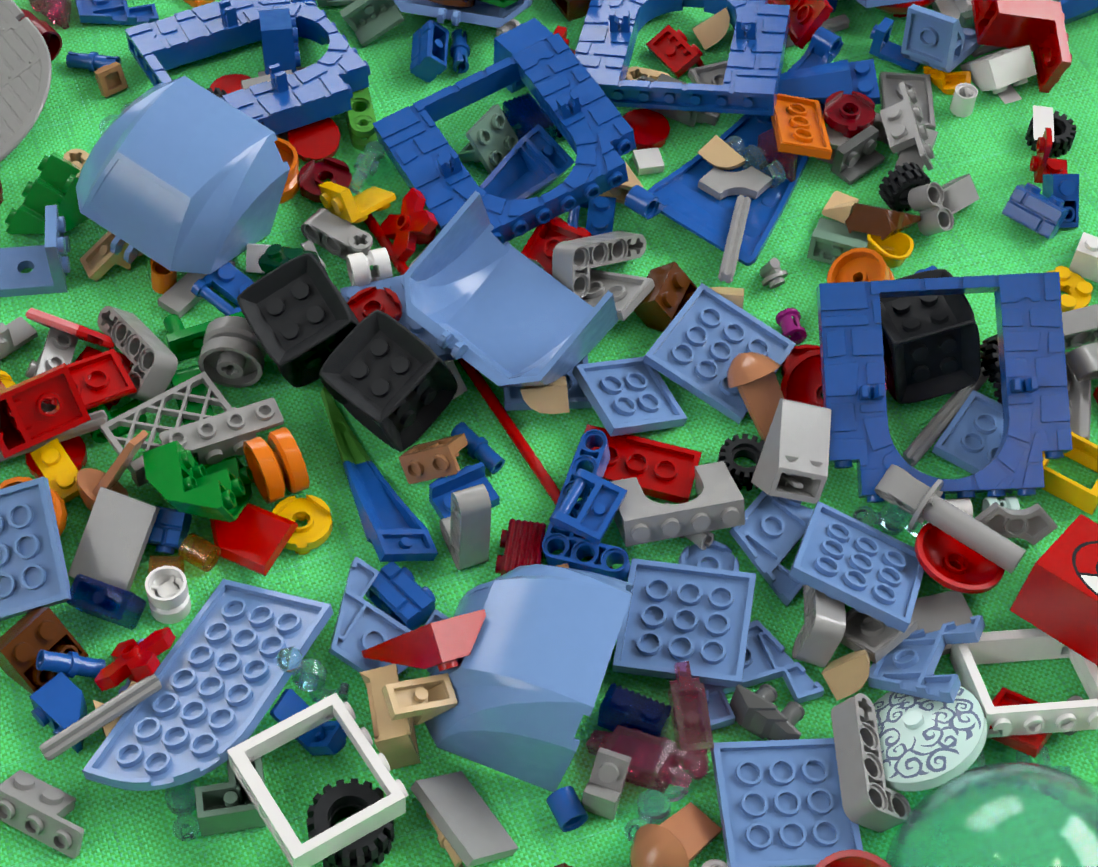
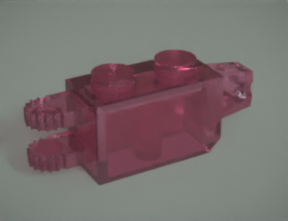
M689 661L677 662L674 665L676 680L669 682L670 689L668 691L677 756L685 757L687 773L691 779L699 781L708 774L709 766L707 764L709 761L707 753H711L714 749L705 687L703 683H700L699 677L692 678Z
M617 725L613 732L594 730L586 743L588 752L595 756L598 749L602 747L632 757L625 782L663 794L669 784L684 788L688 787L692 782L691 775L682 769L697 772L701 766V761L698 757L679 750L676 742L666 737H656L643 733L636 728L630 729Z

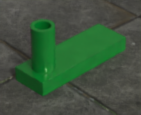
M242 311L228 315L245 318ZM170 314L165 317L163 323L168 332L166 335L168 348L175 354L178 362L200 355L205 330L211 321L185 329L178 315Z

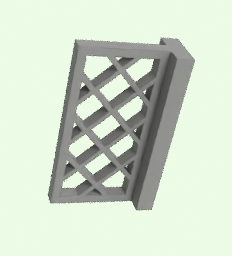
M203 371L100 425V430L119 456L123 450L121 445L126 446L133 439L136 429L151 431L148 442L144 441L140 448L148 451L162 446V444L154 443L156 433L173 429V427L159 425L162 415L178 417L175 425L176 428L181 426L183 418L199 421L211 417L206 415L209 405L222 407L225 412L237 408L231 407L207 373ZM202 383L208 389L206 397L191 394L192 388ZM171 399L183 400L180 410L165 408L166 402ZM188 401L204 404L201 414L185 411ZM146 412L157 414L154 424L138 422L140 415ZM119 426L130 428L127 438L114 436L111 431ZM143 456L129 462L127 468L131 472L135 484L140 487L149 482L145 476Z

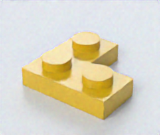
M57 438L30 453L44 477L48 479L50 488L57 491L65 503L80 495L77 486L78 470Z

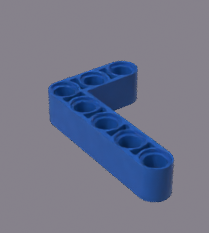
M592 429L582 435L554 510L559 509L574 482L573 476L578 469L587 470L603 478L610 460L608 440L603 431ZM594 447H600L597 450H590ZM584 488L579 497L582 499L576 502L569 516L577 518L593 490L592 488ZM549 523L542 542V550L547 565L556 566L568 563L569 568L594 572L628 582L630 561L624 549L604 543L597 545L567 529H560ZM556 550H563L560 554H552ZM585 557H593L590 561H581ZM614 564H622L620 568H610Z

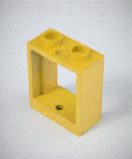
M1071 432L1073 450L1064 453V456L1098 473V445ZM1042 454L1045 487L1042 489L1093 515L1098 507V479L1092 489H1089L1047 467L1051 459H1045V454Z

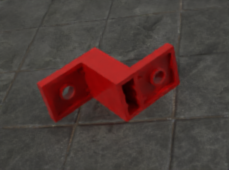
M971 0L977 43L1002 48L1029 45L1034 56L1039 92L1049 93L1072 63V54L1068 46L1069 36L1065 29V14L1062 12L1061 2L1051 0Z
M65 363L9 388H6L0 380V452L4 458L91 420ZM47 397H55L57 399L56 408L50 412L43 411L41 409L42 401Z

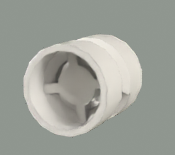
M385 247L369 250L368 255H364L362 252L346 255V265L351 286L361 287L370 284L372 281L393 277L390 258Z
M162 566L151 571L146 577L145 589L152 616L163 624H174L182 621L191 610V600L185 574L174 566Z

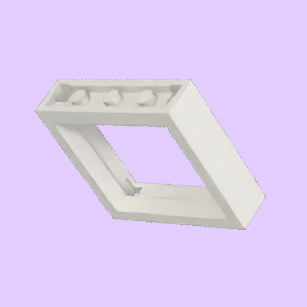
M1032 628L982 632L978 643L951 645L949 658L955 673L958 674L961 687H964L975 696L987 721L986 738L1098 729L1097 665L1042 630ZM1069 658L1089 699L994 707L976 665Z
M337 693L324 698L227 750L232 771L291 867H311L406 813V797L408 793L400 779H393L389 773L391 769L386 757L381 752L379 754L375 752L371 746L373 745V740L365 727L359 728L355 722L356 715L349 702L343 703ZM335 717L387 796L301 844L251 762Z

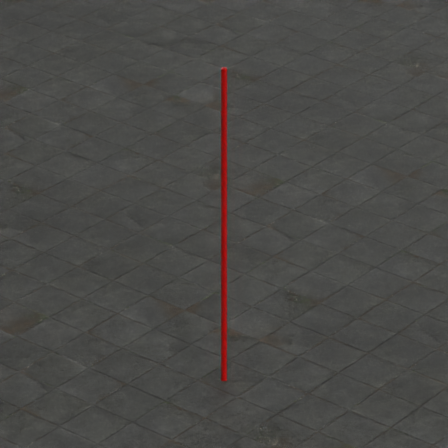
M372 213L368 214V218L364 220L365 224L380 246L386 248L390 261L399 274L404 275L409 269L404 261L395 257L392 251L393 244L385 236ZM463 358L458 359L479 393L556 505L561 491L481 373ZM674 680L687 701H691L698 696L691 682Z

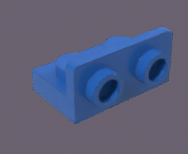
M483 462L465 466L457 474L438 478L429 485V502L440 519L451 516V493L484 484L490 497L491 508L500 504V497L485 476V465Z

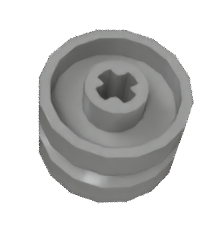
M224 316L216 318L208 324L198 364L200 371H205L214 383L226 387L242 388L251 386L259 381L263 373L264 358L267 353L246 318Z

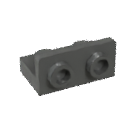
M870 125L836 148L831 171L847 184L852 185L881 165L885 157L875 150L879 130Z

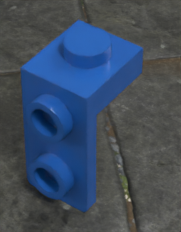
M885 17L871 31L870 39H873L869 54L877 56L881 60L899 65L903 69L915 71L921 63L904 58L901 54L902 46L889 41L894 20Z
M286 689L270 711V715L279 723L308 708L309 705L292 689ZM335 720L327 721L295 738V740L312 756L336 755L345 746L347 735L338 721Z

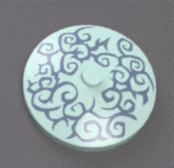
M960 686L954 703H945L891 691L873 703L887 788L897 791L914 792L946 784L964 773L976 761L985 745L987 737L985 715L978 700L964 687Z

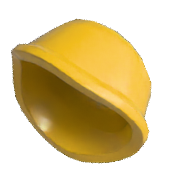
M902 232L883 241L881 236L867 234L868 249L875 250L881 255L890 269L902 265L913 251V239Z

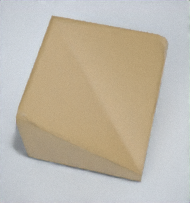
M835 191L825 205L822 214L845 224L846 219L852 214L854 203H858L860 199Z

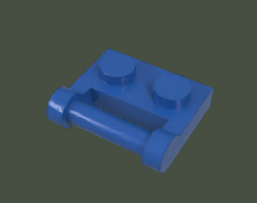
M598 196L569 211L568 225L574 228L579 227L580 207L588 208L585 229L591 233V236L612 232L616 198Z
M228 262L213 273L198 279L193 284L191 292L197 297L202 296L219 311L228 316L241 312L237 297L254 281ZM210 287H213L215 290L221 293L224 297L230 300L237 307L234 308L233 306H231L228 302H226L219 295L213 292L210 289Z
M578 469L573 476L574 482L559 509L553 511L549 521L560 529H567L599 545L624 501L627 490L587 470ZM584 488H592L593 490L577 518L569 516Z

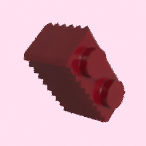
M510 519L508 530L502 529L500 548H505L504 555L497 556L495 573L503 575L518 566L541 564L543 557L542 542L546 534V524L544 522L540 524L539 522L534 523L532 521Z

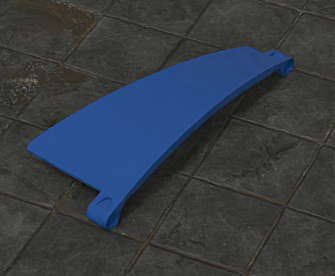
M819 27L813 34L804 55L787 72L831 63L843 46L842 38L824 27ZM820 104L823 114L825 104ZM745 114L720 136L725 143L746 159L745 164L734 170L724 171L737 172L753 166L773 178L772 185L757 199L750 198V208L738 257L739 262L750 266L755 263L774 230L807 164L809 156L778 151L771 116ZM698 154L675 172L653 185L648 191L639 185L633 186L625 198L624 205L647 220L661 213L724 252L735 202L739 195H731L718 200L698 188L699 180L714 168V166L710 165Z

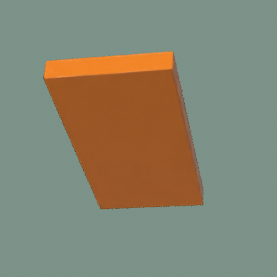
M778 93L774 116H771L778 151L830 160L832 148L819 100Z

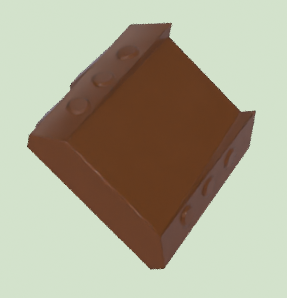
M854 203L852 214L846 219L845 223L849 234L854 231L881 236L883 241L913 226L922 219L919 215Z

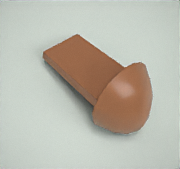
M739 353L732 360L727 371L728 387H737L761 439L765 441L780 398L784 399L774 372L781 365L760 353Z
M143 430L130 440L106 473L93 468H83L78 471L77 486L79 494L88 510L92 511L100 487L129 496L127 490L118 480L149 433Z
M690 802L661 824H646L636 831L630 853L631 867H689V863L720 834L722 829Z

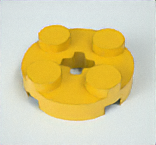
M1058 266L1055 270L1047 271L1059 272L1060 290L1067 293L1061 295L1062 312L1089 305L1093 291L1091 283L1072 272L1066 266Z
M296 495L289 496L281 500L272 511V513L293 522L296 520H308L306 526H298L284 547L295 551L299 555L308 554L311 549L322 545L329 538L333 530L330 508L322 499L313 495H306V498H296Z

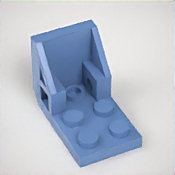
M915 4L908 7L901 54L904 58L950 73L981 46L977 43L976 31L971 28L961 27L959 19Z

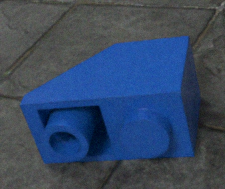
M1043 174L1042 195L1047 198L1050 195L1060 198L1065 202L1063 206L1069 209L1060 228L1078 227L1079 174Z
M62 672L58 673L30 696L34 708L31 711L33 717L43 727L48 724L54 730L52 732L54 736L87 715V705L82 690ZM84 739L72 746L77 753L83 749Z

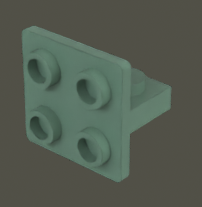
M355 0L339 11L343 19L355 32L363 47L404 21L403 15L393 0Z
M498 104L493 105L468 130L466 137L469 143L458 153V156L462 163L482 162L490 175L517 144L519 139Z

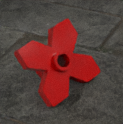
M413 187L403 197L401 214H389L380 225L385 236L394 240L392 251L395 257L404 262L415 252L416 244H429L434 239L436 226L438 225L434 214L423 210L426 199L422 192Z
M169 627L154 631L139 644H137L134 638L119 643L111 654L115 661L100 670L94 680L101 691L118 686L126 678L130 682H139L143 678L153 675L160 665L157 656L171 647L176 638Z

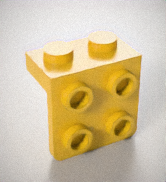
M330 181L318 185L322 193L320 200L323 206L332 214L351 223H360L366 220L368 214L387 209L391 206L390 203L397 199L395 193L376 186L352 196L349 188Z

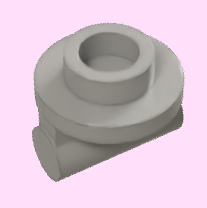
M772 258L760 269V275L764 278L761 283L763 286L769 285L770 289L785 283L784 278L788 276L786 270H781L780 261L777 258Z

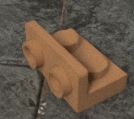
M465 434L417 444L398 458L407 482L414 484L457 474L460 471V467L456 457L460 455L459 451L468 445Z

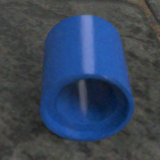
M572 786L562 787L554 791L547 798L546 802L563 832L575 830L588 820L589 816Z

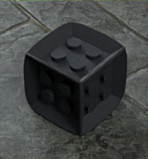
M313 253L302 254L282 264L251 284L237 297L240 309L260 344L278 366L282 376L296 388L320 379L319 372L327 358L359 324L346 300L328 277L324 266Z
M935 269L895 280L953 276L945 269ZM964 294L880 298L885 385L896 402L899 404H909L929 400L964 389L978 381L981 372L980 337L973 310Z
M379 310L365 317L327 358L319 372L321 382L333 398L343 404L347 411L369 431L399 452L406 450L425 433L446 409L458 389L457 381L446 363L438 358L433 350L410 330L388 314Z

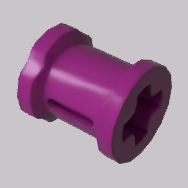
M787 308L776 315V322L782 329V335L797 345L806 339L807 333L805 328L801 327L800 312L795 308Z

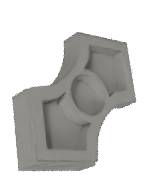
M753 166L737 172L724 171L714 167L699 180L698 188L718 200L731 195H744L757 199L772 185L773 178Z
M994 502L975 517L976 520L1006 538L1024 539L1032 545L1038 543L1058 527L1039 503L1026 509L1011 510Z

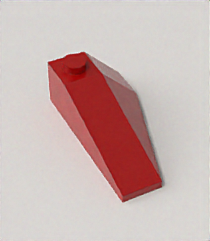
M482 609L429 623L361 651L363 658L420 669L438 666L439 672L459 666L458 659L470 655L485 620L486 613Z

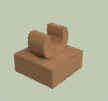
M118 62L102 66L94 71L101 95L104 97L128 88L121 64Z

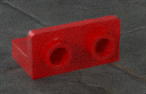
M667 25L646 43L648 49L677 78L682 76L694 64L698 67L704 66L700 58L703 56L700 49L695 44L690 46L684 33L680 29L675 31L670 25Z

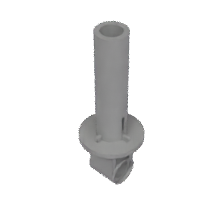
M894 464L890 465L874 491L885 501L898 506L912 515L908 526L909 529L914 530L919 523L921 525L926 520L1011 574L1026 553L1025 549L942 499L943 491L940 490L944 483L943 480L938 479L929 487L914 478L903 468Z

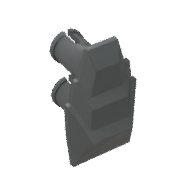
M739 684L736 686L729 705L735 715V721L740 726L761 739L766 738L768 740L799 739L802 734L794 727L805 715L804 708L795 701L788 702L786 707L780 712L777 709L778 706L773 704L777 700L778 694L771 685L763 684L755 693Z

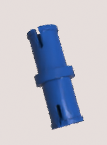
M456 29L451 34L452 45L450 47V55L453 58V70L456 72L458 66V73L461 74L469 69L468 57L470 55V47L467 44L466 31H463L462 36V29Z
M69 51L66 56L68 68L88 69L90 72H94L98 68L114 62L121 64L119 56L99 55L98 52L86 54Z
M460 422L453 428L451 436L465 434L468 445L464 448L468 450L467 454L472 459L476 458L478 461L483 462L492 474H495L503 467L505 460L488 446L489 442L484 437H479L464 422Z
M41 649L36 658L37 670L62 672L68 678H74L75 675L96 678L100 670L106 667L104 659L79 656L77 652L73 651L64 654Z

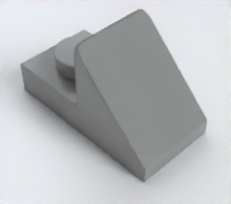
M602 747L598 749L589 782L583 791L582 805L587 812L614 820L632 757Z

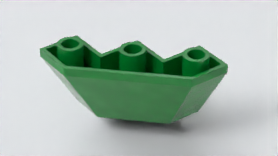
M55 152L50 157L45 155L37 168L42 171L34 184L30 181L27 183L21 195L25 197L23 204L18 210L12 208L5 223L9 225L6 230L9 234H45V206L57 205L59 216L65 217L66 232L88 220V217L80 213L76 193V185L82 169Z
M177 440L143 452L146 479L178 512L233 522L238 518L253 496L251 483H254L252 471L249 466H244L237 457L205 468L203 464H198L190 450H185Z

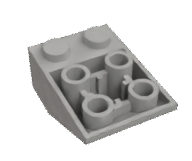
M780 398L751 482L770 496L817 504L828 478L832 410Z

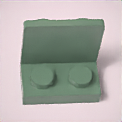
M821 217L816 229L814 228L807 258L832 264L841 254L851 249L867 248V233L854 231L849 234L846 224Z

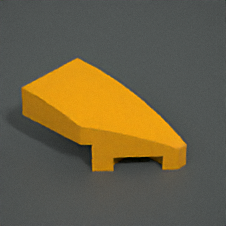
M929 66L923 67L924 74L930 75L931 82L944 94L953 95L955 87L960 83L971 84V71L946 73Z

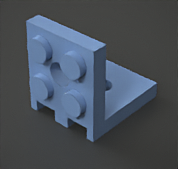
M57 205L45 206V245L0 248V297L67 292L66 276L67 273H70L69 256L66 255L70 252L69 235L64 236L63 234L66 233L65 217L59 216ZM26 268H32V269H33V270H32L31 272H29V273H21V271H22L23 269H26Z

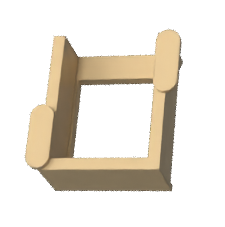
M391 664L359 672L367 687L375 737L374 743L379 753H383L391 770L421 763L413 717L391 721L382 692L385 684L399 682L397 665Z

